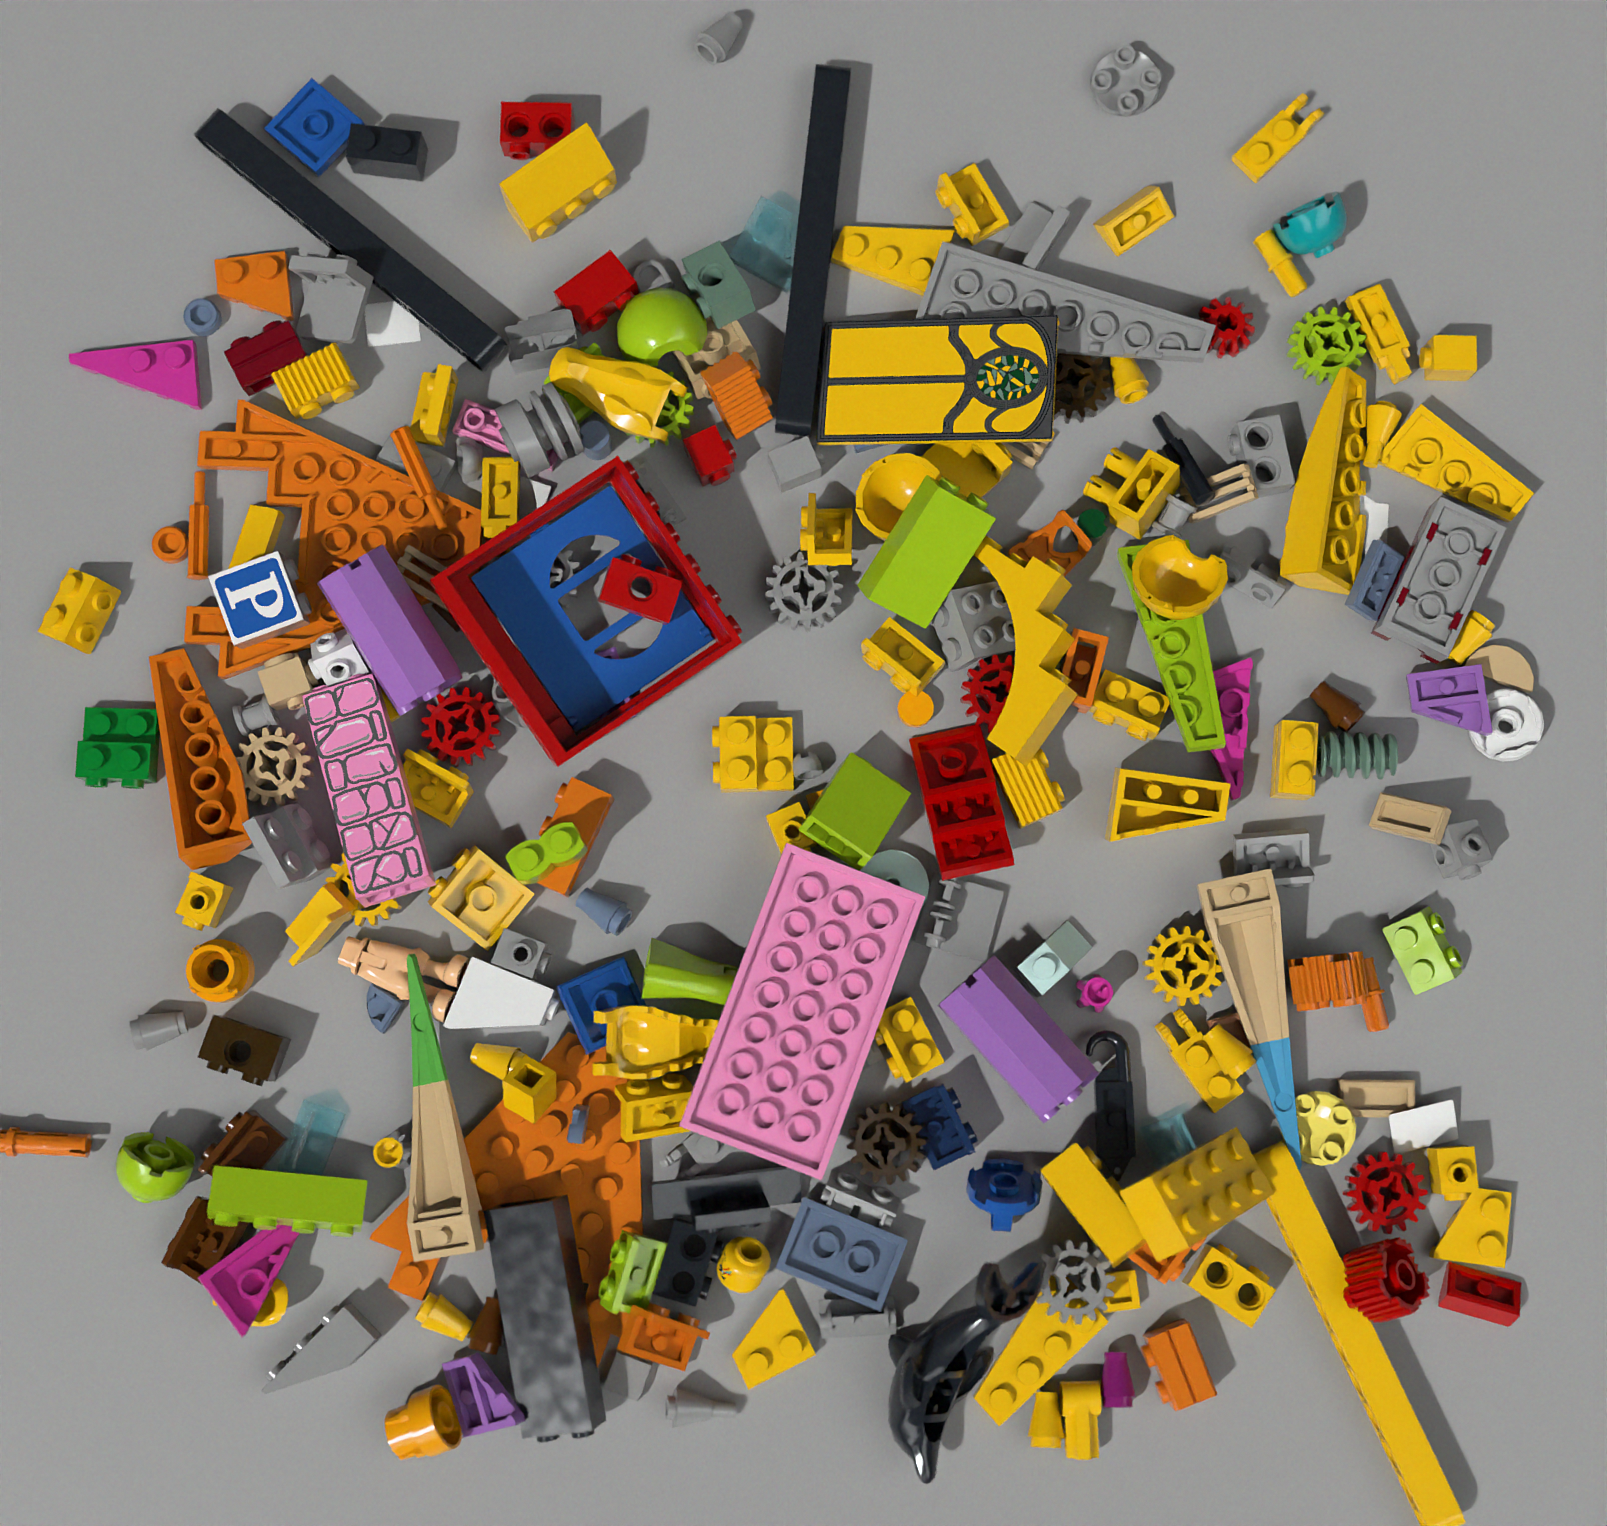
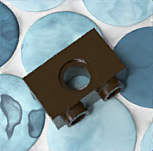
M213 1015L198 1058L207 1060L206 1067L211 1070L228 1074L229 1069H233L243 1073L241 1080L263 1086L264 1081L277 1080L291 1039L223 1015ZM243 1041L247 1042L251 1048L250 1057L245 1062H241L236 1056L237 1046Z

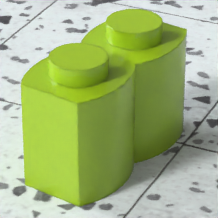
M564 822L549 828L542 834L539 840H528L516 845L508 852L505 858L517 881L522 884H533L549 876L555 867H565L579 861L587 853L588 848L574 823Z

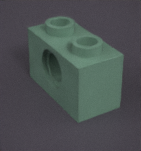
M720 240L682 259L686 274L681 276L683 283L690 295L697 294L698 299H696V303L704 319L711 317L717 329L756 311L747 283Z

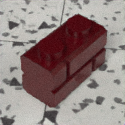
M280 320L270 322L263 327L262 333L252 338L249 336L240 337L230 344V349L224 351L240 386L249 397L276 384L271 375L273 372L308 356L289 320L283 323Z

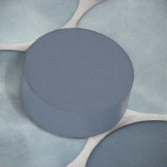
M195 299L184 310L183 318L186 326L198 336L212 335L221 325V312L208 299Z

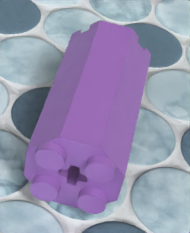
M383 544L317 583L400 716L419 705L420 702H426L437 696L445 688L463 678L459 667Z
M995 955L938 1004V1007L1043 1124L1060 1110L1057 1106L1058 1104L1060 1106L1062 1104L1068 1106L1083 1092L1079 1085L1084 1088L1099 1075L1094 1065Z

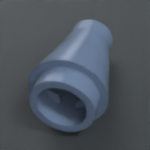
M588 887L581 892L576 901V907L583 910L606 934L620 935L632 917V910L627 908V903L594 892Z

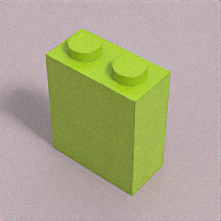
M850 752L839 765L798 830L852 868L860 871L875 854L911 793L904 789L898 781L887 777L874 768L868 760Z

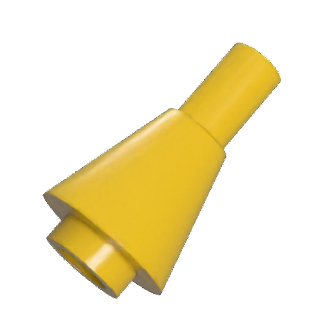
M1377 401L1366 408L1368 447L1363 465L1368 468H1377L1382 447L1386 445L1402 417V413L1396 409L1397 407L1393 403Z

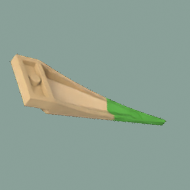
M408 954L407 971L412 1038L413 1115L407 1227L413 1260L416 1262L477 1252L484 1249V1243L478 1211L482 1210L419 964L415 954Z

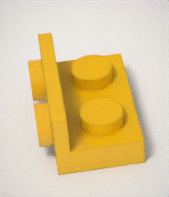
M438 364L436 373H422L410 427L413 438L418 443L440 447L445 445L459 380L452 366Z
M1105 669L1096 687L1089 712L1094 713L1092 716L1094 720L1108 726L1116 723L1127 728L1126 733L1131 737L1146 741L1147 738L1153 740L1158 735L1160 724L1170 703L1167 696Z
M911 996L883 1011L874 1039L878 1046L885 1043L891 1057L885 1060L895 1080L902 1077L904 1082L907 1083L945 1063Z
M670 1073L662 1078L651 1080L633 1079L626 1084L616 1085L615 1095L621 1101V1137L623 1140L631 1142L690 1132V1130L679 1126L694 1087L684 1075Z

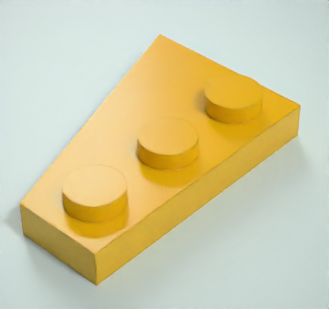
M843 226L831 256V263L923 296L942 241L951 244L955 230Z

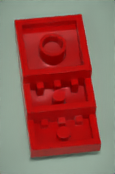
M975 725L910 738L911 753L942 881L1015 865L1014 855L1005 827V818L996 789V780L981 727L977 728Z

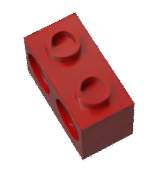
M501 102L500 144L504 156H509L515 160H527L530 157H537L575 130V115L572 103ZM524 128L528 130V132L521 137H515L512 135L513 132L517 129ZM553 129L563 130V133L558 137L547 136Z

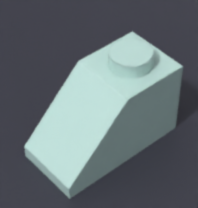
M1067 920L1013 970L1037 996H1041L1070 971L1092 946Z

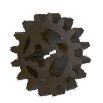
M1058 353L1056 369H1059V375L1056 377L1054 420L1061 414L1064 415L1065 424H1069L1072 416H1076L1077 420L1083 423L1086 412L1095 417L1098 412L1097 405L1105 406L1107 397L1104 394L1110 392L1111 384L1104 381L1109 378L1110 371L1100 370L1103 363L1101 357L1093 361L1091 355ZM1071 380L1073 385H1078L1077 388L1073 389L1071 384H1066V381ZM1095 387V392L1093 393V395L1087 401H1085L1084 393L1091 391V389Z
M884 1101L880 1104L879 1112L874 1105L866 1108L868 1117L863 1114L855 1117V1121L860 1127H852L848 1130V1133L855 1137V1140L847 1144V1149L856 1150L857 1153L850 1161L852 1164L861 1162L864 1165L860 1171L862 1176L871 1171L874 1183L879 1182L885 1176L887 1184L892 1185L896 1181V1175L903 1182L910 1178L908 1169L916 1173L921 1168L916 1159H925L928 1155L925 1150L920 1149L922 1145L929 1142V1137L920 1136L919 1131L925 1127L924 1122L915 1124L912 1120L916 1112L913 1110L907 1115L903 1114V1104L901 1103L897 1104L893 1110H890L888 1101ZM877 1120L878 1124H876L875 1134L865 1137L869 1126ZM896 1121L900 1123L907 1130L908 1133H905L903 1130H901L897 1126ZM886 1136L888 1141H894L895 1146L890 1150L888 1145H882L881 1140ZM911 1150L908 1159L898 1166L900 1161L899 1154L902 1151ZM868 1153H871L877 1160H879V1164L876 1163L869 1156Z

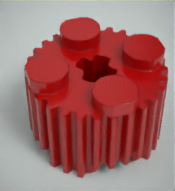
M1401 1237L1385 1239L1355 1248L1344 1254L1343 1262L1347 1269L1344 1270V1273L1347 1275L1345 1281L1348 1283V1286L1344 1288L1343 1297L1349 1308H1358L1359 1312H1363L1364 1318L1368 1317V1320H1373L1374 1323L1411 1315L1420 1309L1419 1305H1422L1421 1300L1430 1297L1428 1293L1430 1286L1427 1284L1429 1278L1426 1277L1425 1272L1418 1271L1417 1268L1419 1266L1415 1264L1414 1256H1410L1411 1253H1414L1410 1242L1406 1243V1240H1401Z

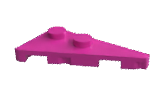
M1251 657L1213 671L1226 745L1224 748L1212 749L1211 753L1223 782L1231 784L1229 792L1231 801L1241 797V787L1244 781L1243 760L1248 731L1247 710L1250 705L1251 694L1249 693L1250 673L1253 669Z

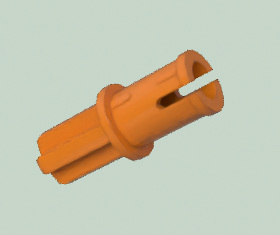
M1374 957L1365 958L1364 964L1369 996H1366L1367 1003L1361 1004L1367 1030L1369 1032L1386 1030L1389 1028V1022L1381 994L1385 993V990L1380 989Z

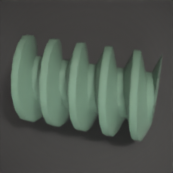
M1333 731L1326 732L1324 738L1322 735L1319 737L1317 769L1320 777L1325 776L1327 767L1332 768L1334 778L1340 776L1342 768H1346L1349 778L1354 777L1357 768L1361 769L1363 779L1369 778L1371 769H1375L1378 779H1383L1386 769H1390L1392 776L1396 774L1398 744L1395 736L1391 733L1385 734L1382 739L1378 733H1372L1367 738L1363 732H1358L1352 738L1349 732H1342L1337 737Z

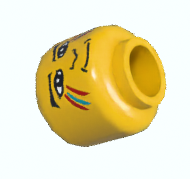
M738 1236L731 1239L718 1259L716 1268L718 1278L724 1286L737 1293H749L756 1290L769 1270L771 1262L769 1251L764 1244L749 1236Z

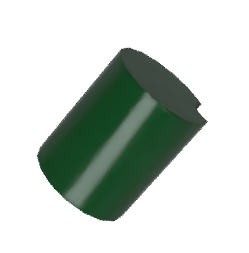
M1098 509L1085 510L1080 514L1076 522L1078 527L1093 544L1092 546L1097 545L1101 541L1108 528L1104 524L1105 514ZM1073 532L1074 539H1075V540L1077 541V543H1078V539H1077L1075 533Z

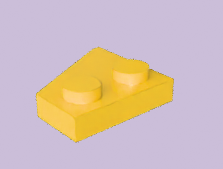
M784 1288L777 1291L768 1306L732 1353V1357L748 1390L816 1355Z

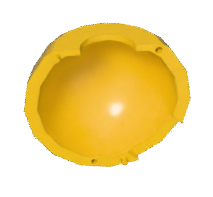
M910 453L890 454L873 462L861 475L862 478L856 490L855 510L862 525L876 537L885 541L926 475L938 481L940 480L942 475L939 469L926 458Z
M1167 535L1150 541L1137 553L1132 564L1134 590L1140 600L1154 613L1171 620L1189 619L1208 611L1218 602L1228 580L1225 560L1213 554L1209 558L1197 557L1187 548L1186 541L1175 535Z

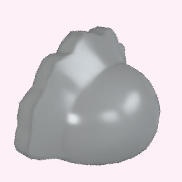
M466 437L459 438V445L456 450L457 468L463 483H469L478 479L482 474L483 457H485L482 446L476 443L474 439Z

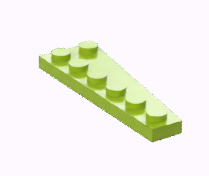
M1188 539V540H1184V541H1186V546H1187V548H1188V549L1190 550V552H1191L1190 544H1189V539ZM1146 545L1118 548L1117 558L1187 752L1224 748L1226 740L1203 615L1184 620H1171L1151 611L1135 592L1132 576V564L1137 553Z

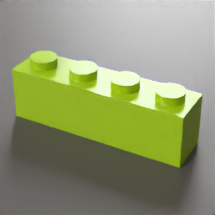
M214 1165L207 1214L208 1218L215 1219L214 1223L221 1226H237L238 1221L254 1222V1228L263 1230H275L277 1225L292 1226V1231L297 1233L310 1234L315 1232V1228L329 1229L330 1234L333 1236L352 1237L353 1232H361L368 1180Z

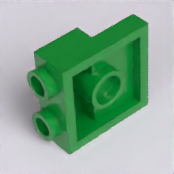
M85 707L83 741H78L75 777L85 781V786L95 788H107L108 782H122L121 787L130 789H144V783H157L160 740L157 710Z

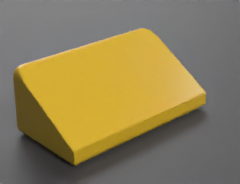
M1148 185L1093 224L1114 254L1120 256L1173 219L1174 215L1160 187Z
M256 505L249 506L229 568L273 553L285 515L280 510Z

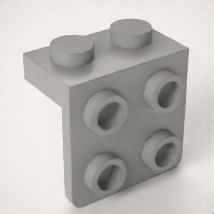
M309 252L307 256L292 255L288 269L309 282L296 334L303 339L353 343L358 335L373 276L358 267L355 259L345 255H336L335 259L327 258L314 252Z
M997 581L950 590L931 620L950 672L962 670L981 658L1016 650L1011 612Z

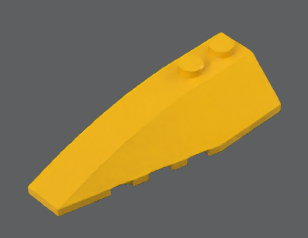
M1348 367L1340 368L1309 437L1294 487L1288 521L1285 526L1286 536L1283 555L1280 560V576L1300 587L1349 595L1360 570L1366 531V515H1360V496L1366 495V481H1360V461L1364 460L1366 454V446L1360 436V428L1366 426V380Z

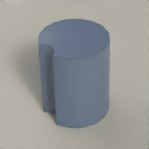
M590 421L582 426L580 436L585 455L592 460H602L609 456L612 451V441L608 428L599 421Z

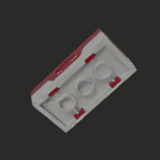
M1440 496L1428 507L1371 634L1386 641L1394 637L1422 652L1420 657L1435 664L1449 657L1507 527Z

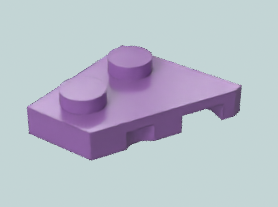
M479 1353L452 1359L442 1364L464 1438L514 1426L526 1421L522 1411Z

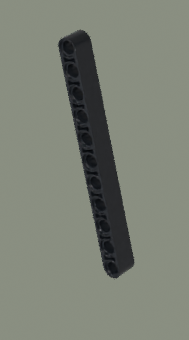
M816 64L775 422V433L811 437L851 67Z
M217 108L194 133L196 139L206 149L334 253L355 259L358 267L373 276L372 284L477 369L485 372L508 346L504 339L221 109Z

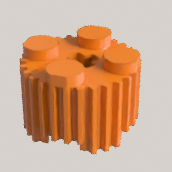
M1363 951L1348 952L1349 960L1347 953L1287 960L1293 1004H1296L1297 1011L1331 1007L1330 1000H1333L1334 1008L1367 1003L1366 996H1369Z

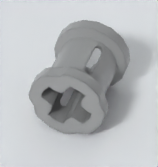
M1168 494L1166 498L1168 503L1159 520L1153 521L1151 526L1166 535H1175L1181 539L1182 535L1180 532L1190 513H1195L1197 508Z
M266 695L262 696V700L244 707L236 705L232 708L236 725L244 737L248 736L252 730L271 724L274 727L280 724L277 710L269 706Z

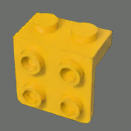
M1001 442L935 443L920 456L926 458L937 467L943 477L957 484L960 487L958 492L967 497L970 492L981 498L984 497L1010 473L1013 464L1010 451Z

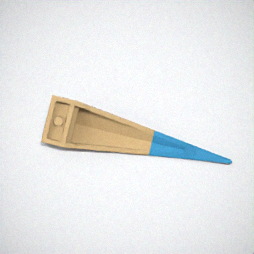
M1270 868L1197 884L1207 932L1251 1050L1254 1051L1253 1056L1257 1061L1258 1070L1285 1143L1300 1171L1302 1164L1289 1038L1280 903L1272 870Z

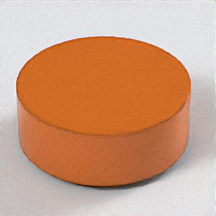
M163 527L155 533L152 539L153 552L166 563L176 564L182 562L188 556L189 537L177 527Z

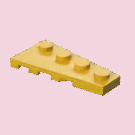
M1050 1274L1049 1288L1053 1296L1057 1290L1055 1277ZM1066 1275L1065 1279L1069 1282L1066 1292H1069L1071 1289H1078ZM1040 1290V1292L1038 1293L1037 1298L1042 1295V1291H1041V1290ZM1072 1298L1064 1307L1077 1309L1087 1305V1303L1083 1302L1080 1298ZM1036 1300L1034 1301L973 1394V1398L999 1427L1109 1323L1097 1308L1094 1309L1096 1314L1095 1320L1091 1321L1083 1314L1082 1323L1076 1325L1072 1315H1069L1066 1323L1059 1322L1060 1312L1056 1311L1055 1314L1048 1316L1045 1313L1049 1304L1047 1302L1037 1304Z

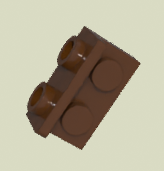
M255 1110L246 1111L244 1114L239 1112L225 1127L228 1133L220 1143L217 1141L213 1142L201 1156L204 1162L198 1168V1171L203 1175L209 1174L212 1177L214 1165L263 1170L286 1143L288 1138Z

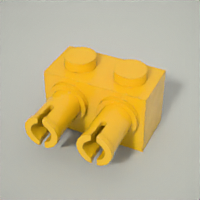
M1113 447L1110 450L1113 456L1108 453L1103 466L1126 478L1125 482L1120 488H1117L1094 474L1090 477L1093 483L1087 481L1083 494L1108 507L1111 524L1141 540L1153 521H1155L1168 503L1166 499L1168 494L1174 495L1179 488L1180 468L1178 464L1151 449H1148L1142 459L1138 461L1119 450V448Z

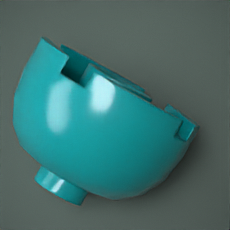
M1332 193L1334 200L1326 202L1324 196H1321L1286 213L1290 219L1282 225L1279 218L1275 220L1272 225L1283 246L1289 251L1300 255L1313 253L1315 258L1322 257L1335 250L1333 243L1343 235L1347 227V212L1340 193Z

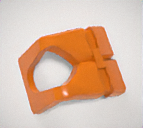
M1062 509L1057 512L1052 522L1028 536L1025 542L1021 543L1020 541L1009 549L1008 556L1014 553L1027 563H1029L1033 556L1043 563L1049 558L1066 570L1063 574L1065 577L1085 558L1093 544L1067 512ZM1067 526L1075 533L1078 539L1076 551L1068 553L1054 551L1053 543L1058 529Z

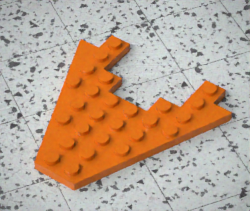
M238 399L235 432L200 430L197 466L200 469L268 471L266 503L274 507H302L298 559L300 579L295 580L299 594L305 592L311 605L312 613L307 614L311 624L241 649L233 645L220 607L187 606L184 642L194 645H220L218 677L221 679H228L263 666L266 661L276 656L293 654L311 648L310 644L314 643L320 636L345 629L317 583L382 544L396 566L398 565L399 558L403 557L406 553V547L410 545L448 568L482 545L481 510L437 490L438 494L435 497L448 524L445 529L440 530L437 528L426 502L419 499L409 476L250 402ZM412 558L410 563L432 576L439 574L427 565ZM481 567L467 575L474 586L476 585L471 577L481 571ZM405 569L402 575L437 595L430 583ZM411 590L421 606L431 602Z
M568 1032L539 1062L556 1072L557 1098L536 1123L533 1124L504 1107L503 1099L464 1138V1143L482 1210L478 1211L483 1243L488 1242L484 1217L485 1210L498 1204L568 1194L582 1281L590 1284L585 1298L598 1368L611 1334L621 1338L629 1313L621 1311L617 1314L611 1313L599 1304L601 1300L599 1298V1288L603 1278L608 1277L612 1264L610 1260L611 1249L617 1239L619 1240L621 1231L624 1230L643 1235L641 1140L625 1142L621 1137V1101L615 1095L616 1085L626 1084L633 1079L608 1075L594 1076L592 1074L593 1062L606 1061V1046L586 1055L578 1036ZM576 1104L590 1105L586 1138L583 1144L570 1143L567 1140L569 1124L572 1123V1111ZM408 1196L377 1227L369 1239L401 1251L387 1288L424 1301L441 1258L414 1262L407 1227Z

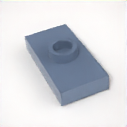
M1372 540L1344 605L1367 620L1377 621L1405 556L1382 540Z

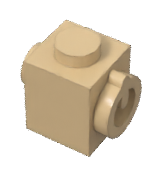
M298 653L276 656L264 663L265 669L257 671L268 704L277 711L287 707L289 710L305 707L302 696L312 693L315 685L320 684L319 679L317 680L313 675L310 666L299 657Z

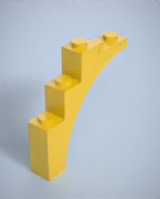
M985 536L973 556L989 569L1006 598L1013 621L1016 647L1015 668L1011 688L1000 717L987 739L1027 767L1078 695L1068 686L1071 679L1055 669L1075 640L1066 631L1069 625L1053 614L1072 584L1063 576L1066 570L1053 560L1048 558L1043 563L1033 556L1029 563H1027L1014 553L1007 557L999 552L1002 548L1001 545L990 537Z

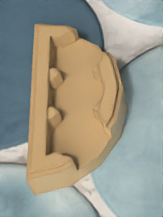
M1491 645L1480 648L1469 656L1462 666L1481 664L1485 680L1525 693L1533 692L1534 676L1530 664L1521 653L1508 646Z

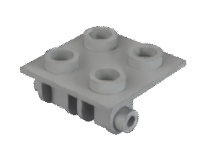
M933 872L928 897L914 943L985 962L1004 891L961 880L959 877L942 881L941 874Z

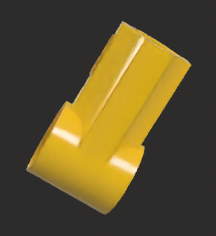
M1060 1381L1059 1402L1061 1416H1064L1066 1458L1077 1460L1099 1458L1098 1415L1101 1414L1099 1381Z

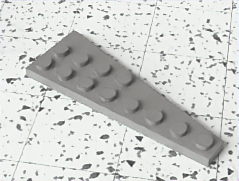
M943 241L915 318L943 319L1058 315L1060 325L1058 326L1057 353L1198 363L1204 362L1216 326Z

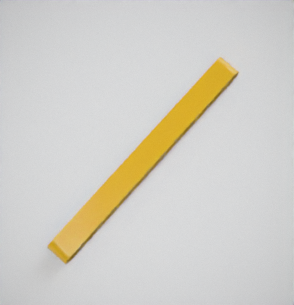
M1280 1141L1252 1154L1274 1192V1195L1267 1198L1266 1202L1420 1526H1461L1465 1524L1463 1513L1371 1321L1368 1320V1317L1364 1318L1363 1312H1359L1358 1308H1349L1343 1297L1344 1288L1348 1286V1283L1345 1281L1347 1275L1344 1273L1346 1268L1290 1151L1284 1142Z

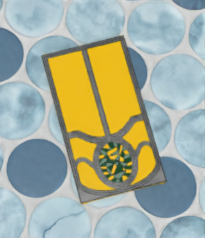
M1058 315L825 322L816 443L818 445L1053 442L1058 326L1060 325Z

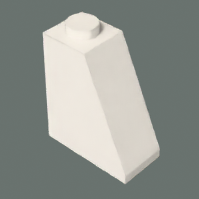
M471 957L443 1026L454 1030L544 1026L546 1019L552 1021L558 1010L560 1000L555 998L558 992Z

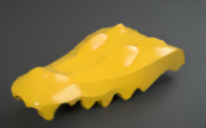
M570 347L558 350L551 361L549 369V379L553 385L575 395L583 404L597 412L613 427L629 434L656 440L665 444L669 433L655 425L669 392L676 396L684 397L688 389L687 386L661 369L646 363L591 355Z
M624 1005L594 1011V1023H607L606 1061L593 1062L592 1074L594 1076L608 1075L636 1080L650 1079L663 1076L670 1071H680L692 1067L694 1064L703 1063L719 1020L695 1019L687 1015L666 1012L644 1005Z

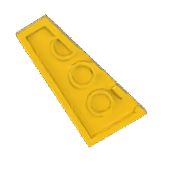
M1422 404L1416 408L1382 449L1378 462L1379 465L1508 523L1513 520L1534 495V492Z

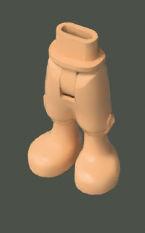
M348 936L341 950L338 964L351 968L352 974L358 975L383 989L397 994L400 1000H409L408 954L416 955L421 976L426 975L438 979L457 989L461 984L470 960L459 954L452 957L450 962L441 963L432 961L429 954L419 947L410 949L392 943L371 940L366 937L361 941ZM423 982L428 1003L432 1006L433 1018L444 1023L457 992L438 988Z

